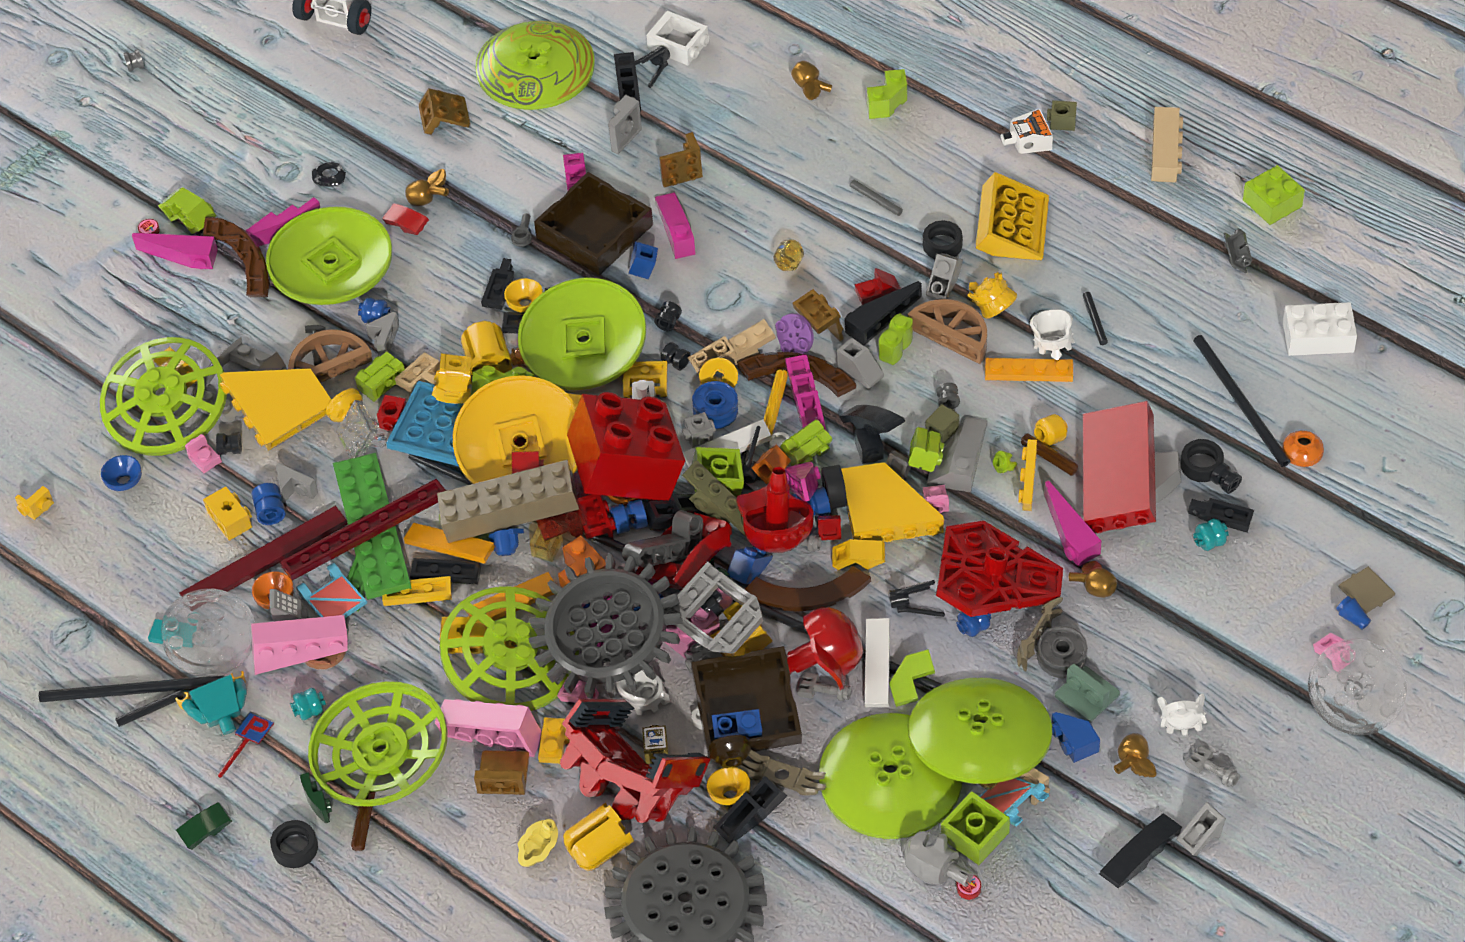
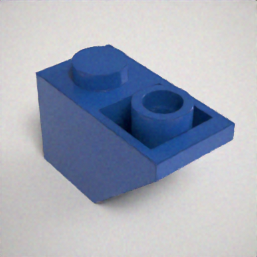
M634 241L628 274L649 280L656 264L658 248Z
M754 546L735 550L727 573H729L731 578L741 583L750 584L756 577L761 575L772 560L773 555L760 551Z
M759 709L712 715L715 740L729 735H742L749 739L762 737Z
M1058 712L1052 713V735L1055 738L1058 737L1064 754L1066 756L1069 755L1074 763L1099 752L1100 738L1089 721Z

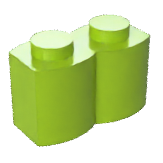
M897 314L892 318L889 329L885 330L879 338V360L894 365L901 359L903 350L911 344L913 339L912 318L902 314Z

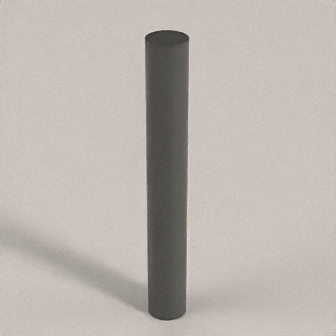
M851 181L850 187L895 215L900 216L902 214V208L858 181Z

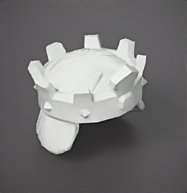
M1051 309L1033 316L1030 326L1034 332V349L1039 348L1040 354H1045L1046 350L1052 351L1051 357L1056 360L1062 356L1060 349L1065 347L1067 351L1071 350V343H1075L1072 337L1074 333L1071 330L1072 315L1064 310Z
M642 670L633 675L632 677L635 679L637 690L634 692L628 688L625 680L616 682L619 693L634 707L637 715H642L643 711L650 709L653 713L658 710L657 705L660 702L663 705L670 703L669 695L664 689L666 686L658 675H656L654 680L647 677Z
M1200 694L1196 702L1177 701L1170 704L1163 697H1159L1157 702L1162 711V716L1160 717L1162 719L1161 727L1166 726L1167 733L1172 734L1173 730H1181L1182 736L1188 735V729L1195 728L1198 732L1203 730L1202 723H1207L1204 716L1206 713L1203 710L1204 694Z

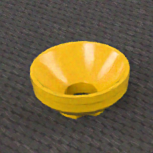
M523 278L511 282L505 289L504 296L507 305L512 310L526 312L530 304L523 306L519 304L520 301L528 299L532 303L543 293V289L537 281Z
M350 388L337 394L327 405L326 415L333 422L344 423L355 420L362 407L363 398L357 389Z
M736 767L721 768L710 775L706 787L710 798L714 802L721 805H734L745 792H750V779L748 774L742 769ZM727 791H735L737 793L731 798L723 796Z

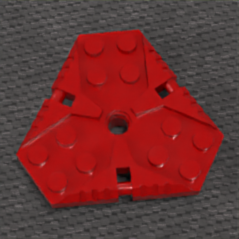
M984 520L946 526L936 596L970 617L1009 611L1011 608L1021 609L1045 605L1061 596L1063 567L1028 546L1024 549L1019 548L1018 540Z

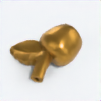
M800 61L793 67L791 72L792 78L803 88V93L808 100H814L819 97L821 90L830 93L832 85L818 80L819 70L813 64L807 61Z
M445 169L432 173L428 180L421 179L410 183L405 190L408 202L414 206H423L432 202L433 195L448 196L449 189L442 187L446 181Z
M1090 561L1083 565L1082 573L1069 572V581L1084 582L1086 591L1093 596L1109 597L1116 590V577L1108 570L1102 568L1101 564L1097 561Z
M1132 733L1123 738L1118 747V756L1121 762L1114 766L1117 774L1131 768L1139 776L1156 777V768L1147 759L1149 747L1144 736Z

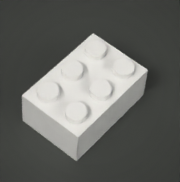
M1351 302L1285 305L1283 327L1288 356L1354 353L1357 333Z

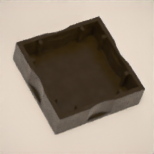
M587 172L568 190L564 197L553 203L534 221L537 239L600 276L634 244V241L636 242L653 226L652 208L630 195L619 192L609 183Z
M784 646L752 651L741 656H723L691 662L693 682L708 757L707 748L715 740L712 715L759 709L762 737L750 739L751 750L754 752L802 743V732L796 702L792 696L791 677Z

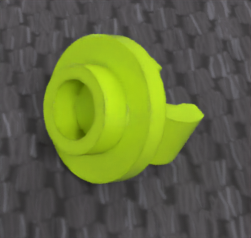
M998 451L993 458V466L998 473L1013 471L1018 463L1011 462L1012 454L1005 451Z

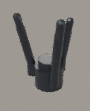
M659 46L654 51L631 63L638 65L650 60L653 65L660 66L648 84L649 88L656 82L663 69L668 66L667 60L670 58V52L666 47Z
M760 426L756 427L746 462V451L741 452L743 477L746 483H754L756 479L761 480L752 469L756 463L752 459L759 437Z
M935 580L906 588L889 590L891 607L897 608L898 613L909 612L931 616H945L944 612L905 607L906 604H910L909 594L930 589V585H934Z

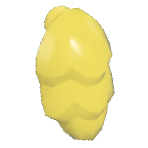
M545 819L535 822L527 828L525 834L520 838L518 842V862L522 867H530L536 863L543 862L554 848L558 838V829L554 820Z

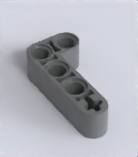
M680 510L673 517L671 534L629 542L623 549L622 557L624 561H627L628 557L632 556L636 561V565L644 568L648 564L654 566L686 559L702 540L703 519L699 515Z

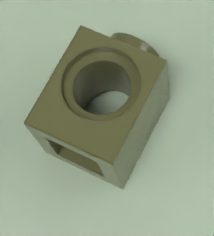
M1052 100V109H1047V121H1051L1050 130L1075 131L1077 102Z
M941 404L925 421V429H928V432L940 433L941 442L945 443L959 427V414L955 410Z

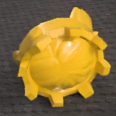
M999 272L994 273L995 278L986 277L983 279L984 281L980 285L977 282L969 283V290L973 294L969 292L967 296L979 306L983 318L986 319L1000 314L1017 299V293L1008 287L1002 273Z

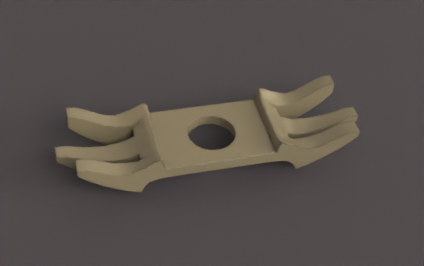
M1062 597L1056 598L1042 606L1041 613L1043 615L1028 639L1021 640L1017 652L1018 667L1022 665L1025 672L1027 671V661L1031 656L1035 655L1034 648L1046 628H1052V620L1063 612L1059 608L1052 610L1063 601Z
M751 750L748 756L759 764L744 760L743 764L739 766V769L745 771L749 778L755 781L758 779L762 780L766 776L776 785L797 791L800 795H816L818 791L825 790L826 788L824 784L810 781L824 779L825 772H812L804 767L802 769L772 760L769 756L759 755ZM784 769L788 771L789 776L784 780L776 778L775 773L778 770Z

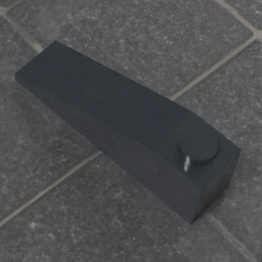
M919 281L861 305L853 312L848 313L844 320L845 333L863 346L866 345L890 324L894 316L905 312L922 297V283Z

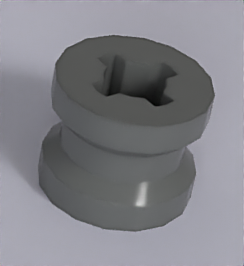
M943 383L937 387L936 393L939 398V406L942 404L951 409L959 406L960 397L957 395L958 387L956 384Z

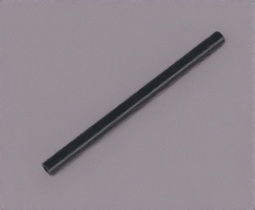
M1202 335L1196 336L1193 340L1195 345L1280 466H1287L1290 463V459L1205 338Z
M225 675L39 691V702L191 690L221 679Z

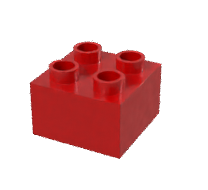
M604 392L600 395H581L567 432V437L584 493L662 501L669 500L684 466L685 458L666 402L650 396L643 397L641 400L621 398L610 392Z

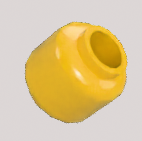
M1052 414L1037 421L1034 435L1036 439L1051 446L1066 438L1068 426L1062 417Z

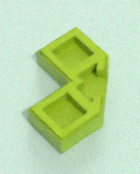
M929 649L906 655L889 684L896 707L919 701L913 679L935 673Z

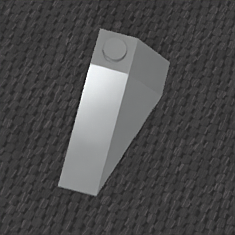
M968 417L963 420L943 448V458L940 466L936 465L934 471L929 473L927 486L945 485L946 489L965 492L972 491L987 420Z

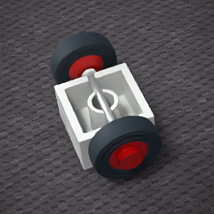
M293 0L292 12L297 19L307 21L315 11L317 21L347 28L349 32L357 35H362L366 31L371 19V4L367 0Z

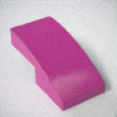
M583 153L563 155L567 190L586 174Z

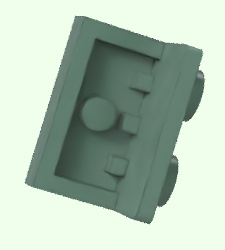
M1074 663L1067 669V682L1055 692V698L1090 723L1120 696V691L1089 667L1083 666L1079 668Z

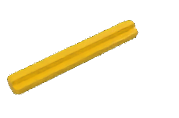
M785 370L776 371L764 415V421L771 435L773 434L788 378V373Z

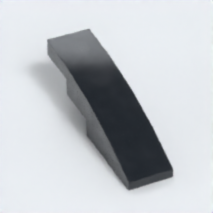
M634 52L614 54L619 99L621 100L625 95L635 98L639 101L641 112L636 65L631 64L635 62Z
M856 405L839 415L843 423L852 422L856 429L866 428L869 436L887 433L905 422L904 417L873 405Z
M1162 813L1134 836L1100 870L1099 875L1115 887L1120 888L1146 869L1149 861L1164 850L1165 845L1180 834L1182 826Z

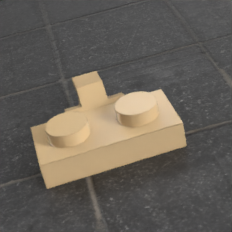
M424 352L395 378V382L411 394L418 381L437 385L434 377L435 372L439 370L440 361Z

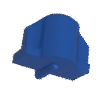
M502 529L489 534V539H491V542H494L496 554L498 556L513 555L519 545L518 534L524 533V529Z

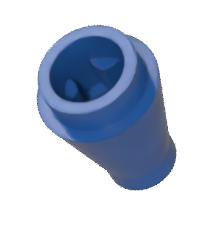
M1347 596L1336 608L1339 616L1356 625L1361 630L1366 628L1371 622V619L1366 615L1355 598L1352 599L1350 596Z

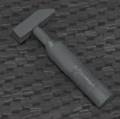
M322 325L305 326V333L314 334L326 330V327ZM315 349L312 350L314 365L321 364L322 361Z

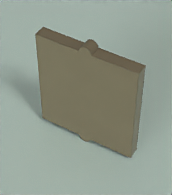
M1369 566L1357 574L1353 573L1349 579L1339 584V588L1347 596L1357 600L1365 613L1378 606L1382 607L1384 602L1395 596V592Z

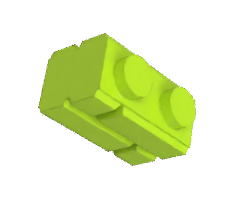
M385 352L382 356H377L371 365L357 373L355 377L357 389L375 402L396 385L395 378L405 370L403 363L388 352Z
M816 419L782 442L780 449L790 458L791 462L789 464L794 466L812 462V457L817 454L819 456L824 455L830 449L829 445L833 439Z
M921 427L915 429L910 443L909 466L922 467V470L929 472L934 471L936 465L940 466L944 448L940 433L928 432V429Z

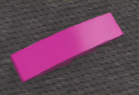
M313 197L301 207L297 208L291 205L277 216L270 212L245 231L251 235L259 247L269 244L274 235L286 223L303 213L319 209L320 203Z
M807 354L785 358L802 429L817 419L826 430L818 391L815 388Z

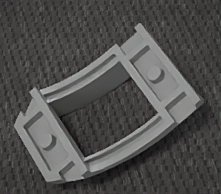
M242 336L216 357L222 367L228 361H231L253 371L286 369V365L277 351L272 356L243 344ZM216 374L204 377L205 392L203 401L212 405L215 404L217 395L207 391L206 388ZM196 384L192 391L193 397H196L198 384ZM226 399V404L219 419L224 422L234 421L236 416H244L241 410L237 412L231 401ZM198 408L199 411L204 412V413H206V414H208V415L210 414V413H208V412H206V411L201 410V409Z
M709 562L700 569L677 595L679 604L665 609V614L680 613L683 624L675 626L712 652L735 653L763 622L757 597L734 583ZM719 588L742 605V607L713 639L692 624L689 619L713 592Z

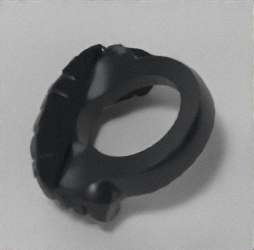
M334 162L321 164L317 169L314 168L312 170L313 182L325 187L342 184L346 175L342 166ZM326 169H336L338 171L336 175L326 177L322 174Z

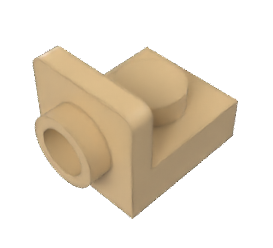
M1033 768L1019 776L1020 779L1033 784H1044L1046 788L1043 791L1049 794V777ZM1031 794V804L1036 806L1039 800Z

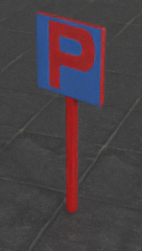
M249 713L235 732V735L245 739L220 771L218 777H223L249 740L260 744L274 725V722Z

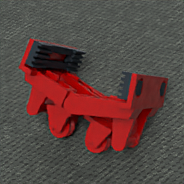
M578 699L562 723L566 728L565 735L570 742L560 759V765L563 769L581 768L579 787L584 796L598 797L604 793L608 784L613 782L621 788L612 804V808L621 820H631L635 817L639 823H646L648 820L662 822L666 819L668 812L679 795H687L694 787L700 786L711 758L701 753L683 755L660 753L654 754V757H656V759H652L654 764H647L618 733L620 730L618 727H622V723L626 721L624 718H628L627 714H631L630 710H634V707L625 699Z

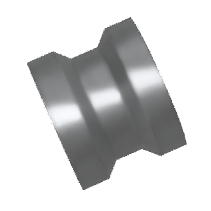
M139 49L134 50L133 53H123L129 72L133 71L134 68H144Z

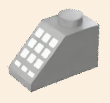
M270 589V611L274 622L309 618L307 608L303 609L301 599L276 589Z

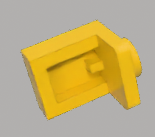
M44 486L27 500L19 494L15 497L18 505L17 510L23 516L28 515L34 520L47 511L54 503L50 491Z

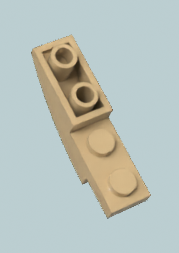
M765 319L729 340L725 336L689 356L688 359L699 375L703 364L710 359L724 358L737 365L738 361L760 354L758 348L774 340L776 337Z

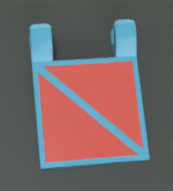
M335 563L327 566L329 575L333 580L314 593H311L305 583H301L296 587L300 597L309 604L319 617L344 615L346 618L367 604L366 599L342 574Z
M1014 778L1004 782L993 783L979 797L1010 818V823L1017 826L1023 821L1017 815L1019 814L1017 807L1031 794L1041 802L1047 799L1049 794L1043 791L1046 787L1042 783L1033 784L1020 778Z

